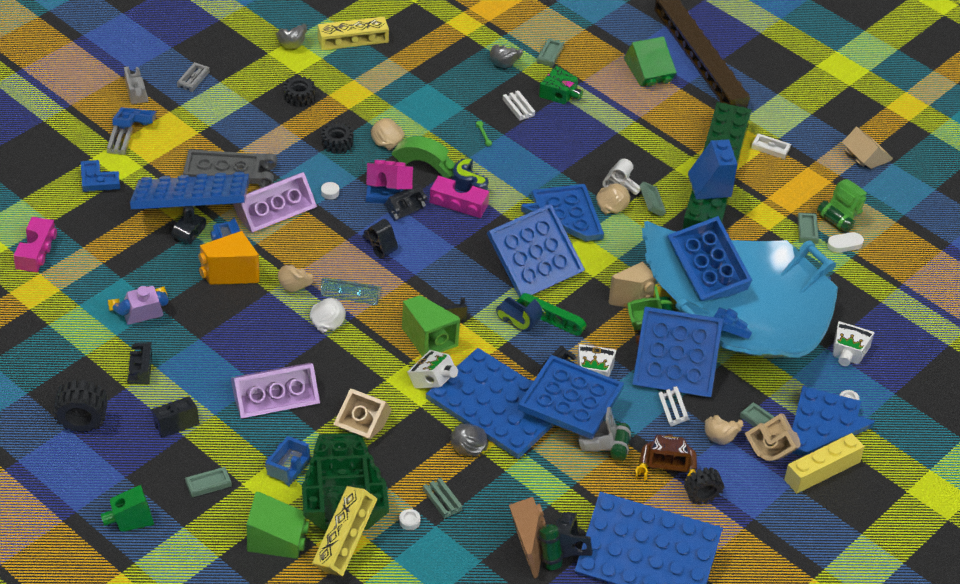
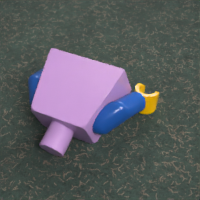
M140 286L137 290L127 292L125 299L121 303L119 298L108 300L109 311L114 310L119 315L124 316L127 325L163 316L161 305L165 306L169 300L165 286L155 289L154 286Z

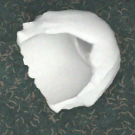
M333 298L323 299L321 302L313 305L310 311L312 323L322 333L328 330L334 331L342 324L346 316V310L342 303Z

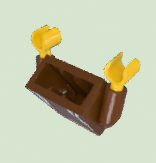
M670 434L665 436L656 435L654 441H650L642 447L639 459L640 466L635 469V478L637 479L638 474L643 473L644 481L647 480L648 470L646 466L684 472L689 471L687 476H691L693 471H697L696 451L687 445L684 438L674 437Z

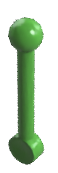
M477 121L476 127L480 128L486 141L485 145L490 147L492 141L488 139L483 129V122Z

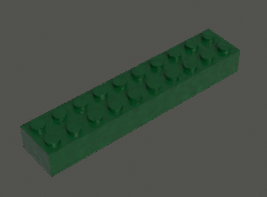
M717 102L703 151L710 141L729 140L738 164L749 125L751 109ZM692 189L682 229L719 216L723 223L729 197L696 199Z

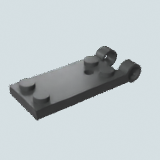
M189 149L183 175L196 177L198 174L215 176L216 173L233 175L235 172H244V174H249V183L265 187L273 184L274 175L266 171L259 172L260 165L267 170L275 169L277 156L272 153L254 154Z

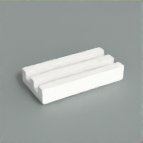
M515 91V94L509 93V96L503 95V101L519 121L535 116V110L519 91Z
M757 134L751 149L785 159L791 144Z
M677 386L673 387L674 390L672 391L670 389L666 390L667 393H659L670 426L689 420ZM675 395L677 396L679 405L683 413V417L681 418L679 416L678 410L673 399V396ZM667 398L670 400L676 420H672L665 400Z

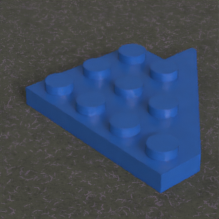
M585 184L532 190L534 203L521 204V211L526 214L552 204L567 233L584 241L604 238V232Z
M803 386L792 430L797 433L801 445L800 448L792 453L806 456L851 433L857 435L872 428L875 420L858 416L860 400Z

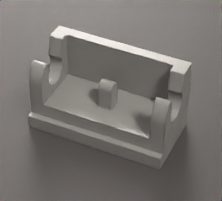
M129 66L124 67L125 84L130 103L148 102L140 69L136 67V73L130 74Z

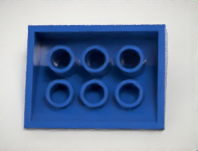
M719 216L667 236L701 301L728 297L748 290L752 278Z

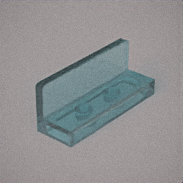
M322 278L321 296L378 305L382 289L380 286L331 278Z

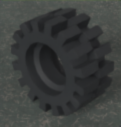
M297 76L296 79L291 77V80L287 79V82L284 83V100H286L287 104L290 103L291 106L295 104V107H299V105L305 107V104L308 106L310 102H314L315 85L313 81L311 82L310 78L306 80L305 76L303 78Z
M333 122L330 123V126L328 124L325 125L321 131V146L327 152L332 151V154L350 151L351 147H353V129H350V126H346L345 123L340 125V122H336L335 125Z
M707 467L702 471L698 469L697 473L693 471L691 476L686 477L687 480L684 481V488L690 501L694 504H702V502L706 504L708 500L712 502L714 497H720L719 493L722 494L723 489H725L719 472L712 467L709 470Z

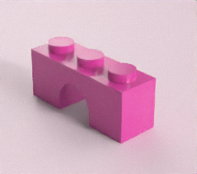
M375 160L374 163H367V185L386 186V188L412 189L413 167L406 166V162Z
M438 176L430 189L429 203L481 218L489 205L490 191L472 186L468 192L459 193L455 191V180Z
M31 217L26 228L28 243L20 242L13 256L15 269L38 273L40 266H43L45 263L46 253L50 252L52 240L56 239L57 228H55L54 220Z

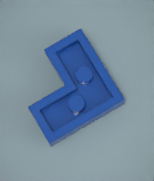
M121 107L113 117V125L122 129L131 127L134 122L149 125L155 120L156 111Z
M99 160L81 161L83 192L120 189L119 171L100 172Z
M719 307L714 317L723 319L722 330L749 339L752 332L748 329V324L737 317L738 313L730 308L726 310Z

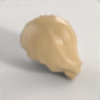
M390 118L380 119L371 129L373 141L378 146L385 147L389 151L402 141L405 134L402 128Z
M615 183L601 188L596 196V200L605 215L608 213L617 214L628 206L630 194L626 187Z
M285 265L278 272V280L281 286L289 292L298 291L313 283L312 274H307L303 268L297 269L294 265Z
M718 415L711 416L705 420L706 436L713 443L719 445L728 444L741 431V428L744 426L743 421H730L728 423Z

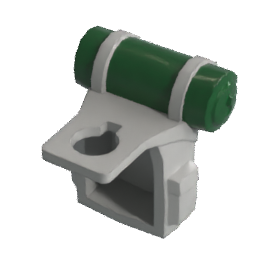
M607 407L606 421H603L593 439L579 435L580 447L582 451L591 452L610 450V455L613 459L624 461L629 451L628 445L631 437V428L626 423L616 424L611 407Z

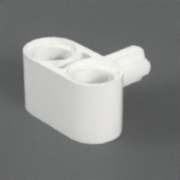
M628 159L619 160L605 177L603 187L618 183L626 187L634 195H637L641 190L640 186L629 178L633 170L632 162Z

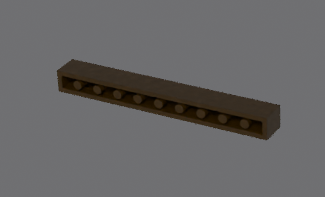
M656 0L654 11L721 103L747 108L750 101L749 93L745 91L741 82L734 76L733 71L726 65L725 60L720 57L718 51L712 46L710 40L704 35L702 29L698 27L696 21L690 16L681 1Z

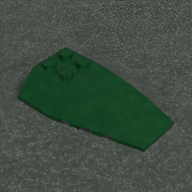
M354 433L319 435L313 451V457L310 460L309 469L305 475V481L302 484L303 516L326 532L346 487L365 489L377 498L364 530H368L389 513L385 479L381 477L379 468L375 466L374 459L369 454L368 447L362 436Z

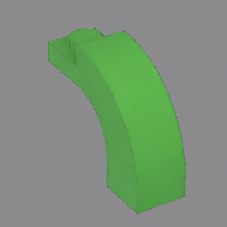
M422 136L405 138L397 144L391 153L399 162H406V164L413 160L425 161L445 178H450L453 174L455 163L447 156L450 150L431 138Z

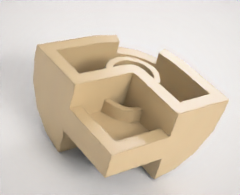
M782 413L765 424L760 423L745 433L754 452L759 457L768 461L784 458L800 448L801 445L797 433L792 430L785 415Z

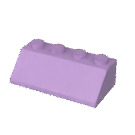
M304 172L247 193L245 203H233L238 217L251 233L317 207Z
M313 363L231 377L234 398L240 418L320 403Z

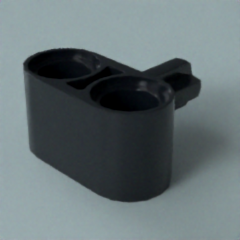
M184 206L183 217L173 227L172 238L188 245L192 244L204 230L207 222L206 218L194 214L193 206Z
M382 219L370 226L368 230H364L363 239L371 242L374 253L380 259L385 258L398 249L393 228L388 220Z

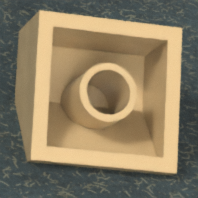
M857 126L842 142L846 146L845 150L851 156L855 155L857 157L856 161L862 167L866 165L872 169L893 159L872 137Z
M641 262L613 275L608 303L628 308V303L633 300L653 298L656 279L653 277L652 271Z
M350 388L333 425L371 439L384 428L392 409L387 402Z

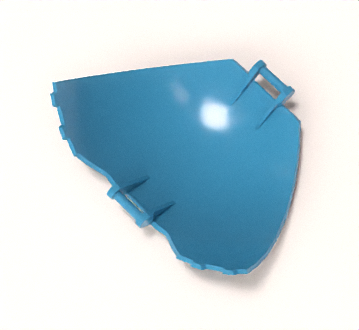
M644 221L642 238L646 243V261L650 265L653 277L677 302L676 308L680 312L714 317L719 307L726 310L730 308L738 313L737 317L748 324L747 327L752 332L749 339L722 330L719 344L723 348L764 358L801 357L809 354L821 342L832 319L837 299L838 287L826 276L828 272L836 267V263L823 255L811 240L804 242L800 247V251L789 241L731 240L752 278V282L748 290L735 295L701 301L667 237L676 231ZM808 253H811L823 264L819 269L805 258Z

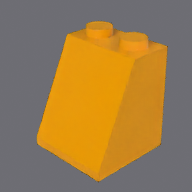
M243 231L200 245L198 257L201 267L199 272L209 285L259 282V254Z

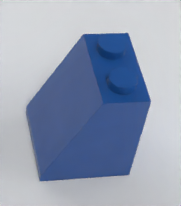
M729 140L710 141L688 171V177L696 199L732 197L738 164Z

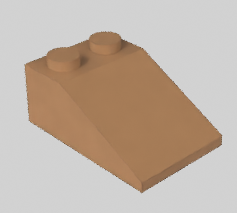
M531 497L510 504L509 507L533 578H537L543 553L539 535L540 529L546 525L541 505H536L534 498Z

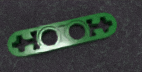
M523 293L517 299V302L525 307L536 299L546 312L542 313L540 320L573 335L582 334L586 328V322L581 317L530 294Z

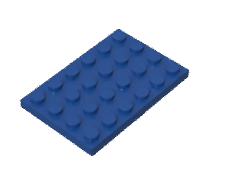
M235 172L233 175L216 173L215 176L198 174L196 177L180 175L178 178L162 176L159 179L143 177L141 180H138L130 206L131 209L245 203L250 181L249 174H244V172Z
M480 348L474 350L456 366L458 374L455 378L450 377L441 387L432 388L426 393L427 400L462 423L476 425L484 429L488 440L517 459L554 426L552 423L518 410L519 402L533 382Z
M600 492L586 536L591 537L593 553L591 556H579L575 573L610 584H707L723 527ZM583 543L581 550H585L587 548L585 543Z

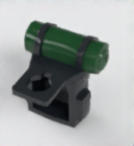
M563 512L554 525L547 524L540 529L539 541H541L542 561L549 570L560 568L565 557L573 555L591 556L593 553L591 537L579 536L577 514L574 512ZM578 541L586 544L587 548L580 550L576 545Z

